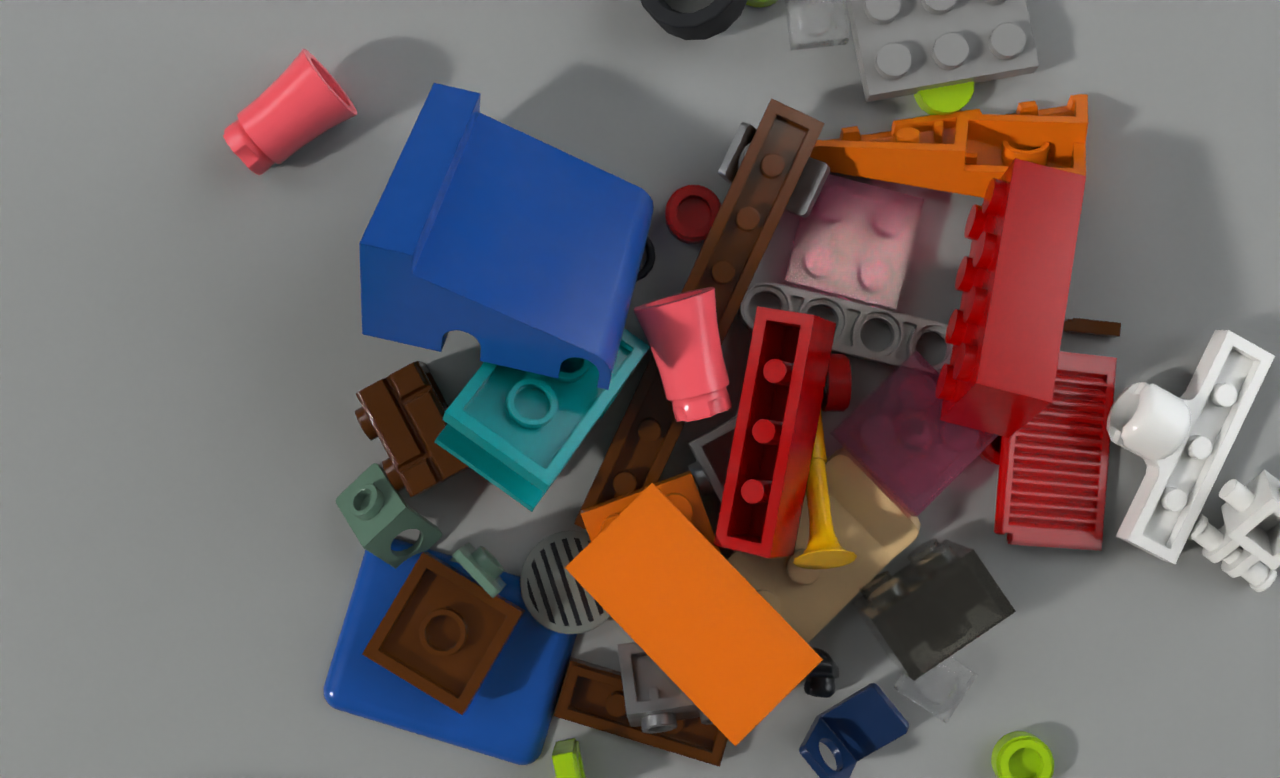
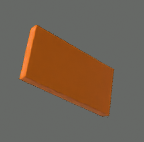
M653 483L564 567L734 746H737L823 660Z

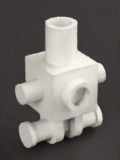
M1264 469L1246 486L1236 479H1231L1225 483L1219 492V497L1226 502L1221 506L1225 524L1220 529H1217L1208 522L1206 516L1200 513L1188 537V540H1194L1203 547L1202 555L1212 563L1222 561V571L1232 578L1241 576L1250 583V587L1256 592L1265 591L1272 585L1277 576L1275 569L1280 566V481Z

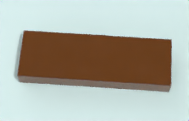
M571 657L554 713L555 717L720 767L728 738L714 724H702L700 717L677 720V728L670 731L643 733L641 726L631 727L629 724L621 672Z

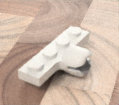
M1215 330L1186 391L1180 398L1153 383L1148 384L1146 382L1130 385L1117 397L1107 418L1106 428L1110 439L1115 444L1143 458L1147 468L1142 483L1116 537L1163 561L1176 564L1275 358L1273 354L1230 330Z

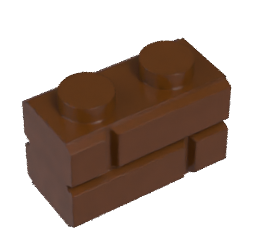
M421 361L412 362L356 393L362 407L355 410L356 418L362 430L371 441L379 437L389 458L382 461L384 471L398 492L406 488L410 497L418 496L470 468L435 443L437 436L448 424L442 419L449 406L426 363Z

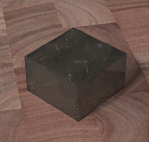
M934 538L921 544L907 556L910 564L892 576L889 571L876 575L868 584L859 589L863 596L852 602L889 659L912 681H915L1016 612L974 549L947 539L939 543Z

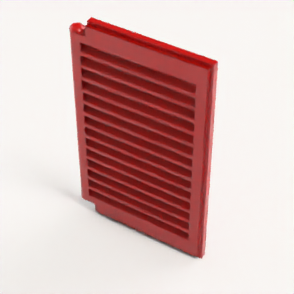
M1060 351L1052 403L1011 437L1001 436L994 533L998 535L1007 533L1006 541H1008V544L1102 551L1111 440L1106 427L1107 418L1114 402L1117 358Z

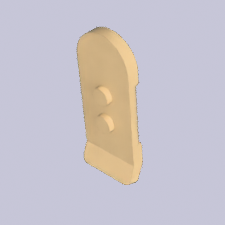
M845 447L836 450L827 458L825 465L835 535L845 550L854 552L857 555L855 561L841 567L817 570L800 568L794 564V559L802 555L806 550L809 540V515L806 492L794 555L766 558L735 550L727 558L728 562L807 643L893 558L916 540L921 527L918 517L853 451Z

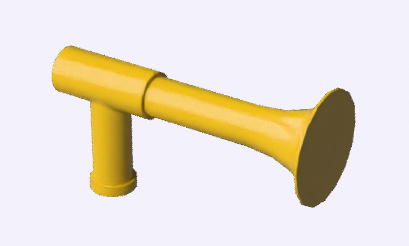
M821 410L806 487L809 540L804 553L794 559V564L797 567L814 570L841 567L855 561L857 557L854 552L845 550L840 545L833 527L825 465L827 456Z

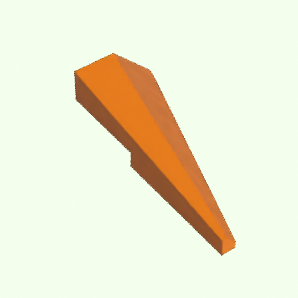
M1088 94L1070 95L1067 106L1038 110L1035 101L1018 103L1016 113L1005 115L982 114L980 109L958 111L949 115H929L894 120L891 131L860 135L857 126L841 128L839 138L817 140L809 157L825 162L830 167V172L981 198L985 197L990 181L993 178L1000 179L1015 158L1086 176Z

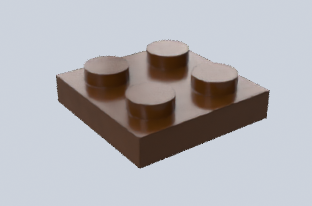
M422 552L362 655L463 715L468 710L526 610L499 594L492 598L474 579L429 552Z

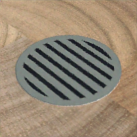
M568 530L554 533L544 538L530 551L522 567L520 588L525 606L541 625L558 633L580 634L588 632L603 624L610 617L602 606L564 568L591 542L587 532Z

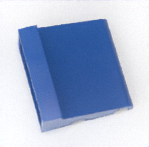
M433 83L359 243L362 334L442 352L449 331H463L478 340L481 347L480 361L559 378L564 360L568 358H582L590 361L597 367L599 371L597 388L609 390L654 211L651 197L645 190L480 113L481 93Z

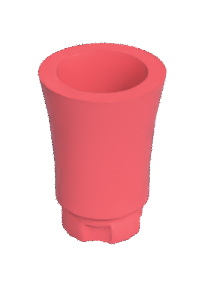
M303 49L288 68L258 98L237 114L238 120L224 130L225 134L223 137L234 154L252 172L260 176L274 163L282 164L300 148L327 130L356 116L358 113L347 94L327 69L309 51Z
M715 287L687 291L635 307L633 311L648 340L660 374L666 400L672 402L676 422L697 421L732 408L726 387L730 384L723 358L717 324Z

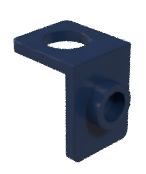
M870 683L816 716L799 748V752L820 778H850L857 761L906 734L909 729V723L881 688L875 683ZM819 742L825 744L832 752L837 765L836 771L831 769L823 760L819 750Z

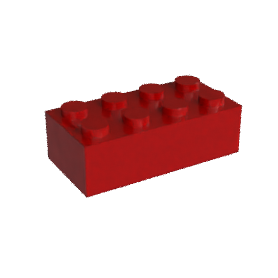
M1015 158L1000 179L993 178L990 181L983 204L981 206L973 205L964 232V237L972 240L969 257L964 256L955 281V290L963 292L960 309L953 311L945 336V342L953 345L950 364L945 363L943 365L936 385L935 396L943 400L940 421L1009 438L1052 403L1086 176Z

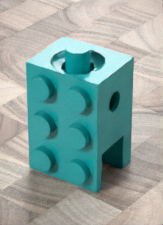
M624 328L609 390L597 388L599 371L593 363L582 358H568L564 360L559 378L484 362L445 411L442 420L448 424L437 436L435 443L532 512L594 425L604 416L650 346Z

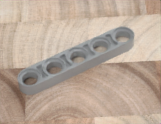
M760 282L752 285L747 290L738 310L742 324L749 331L753 332L754 320L751 318L748 309L751 298L756 294L769 293L774 295L780 303L781 310L806 314L814 306H824L833 312L836 319V329L831 350L833 353L845 354L846 356L933 377H939L945 363L950 364L953 345L946 342L945 357L936 365L924 363L918 357L916 351V344L924 333L934 332L945 341L948 326L945 323L773 282ZM870 319H879L885 322L891 331V341L883 351H871L861 341V328Z

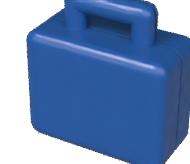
M394 539L391 544V550L402 551L408 549L413 544ZM431 549L424 551L429 552L474 579L459 563L450 561L453 556ZM365 550L324 684L323 693L326 702L334 709L514 764L528 765L536 761L543 750L577 634L558 633L541 625L525 606L521 594L520 576L503 572L500 577L507 585L499 595L526 611L468 710L461 715L362 655L422 554L421 552L408 558L395 569Z

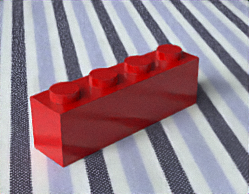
M757 306L714 540L715 546L766 558L794 555L836 323L812 314Z

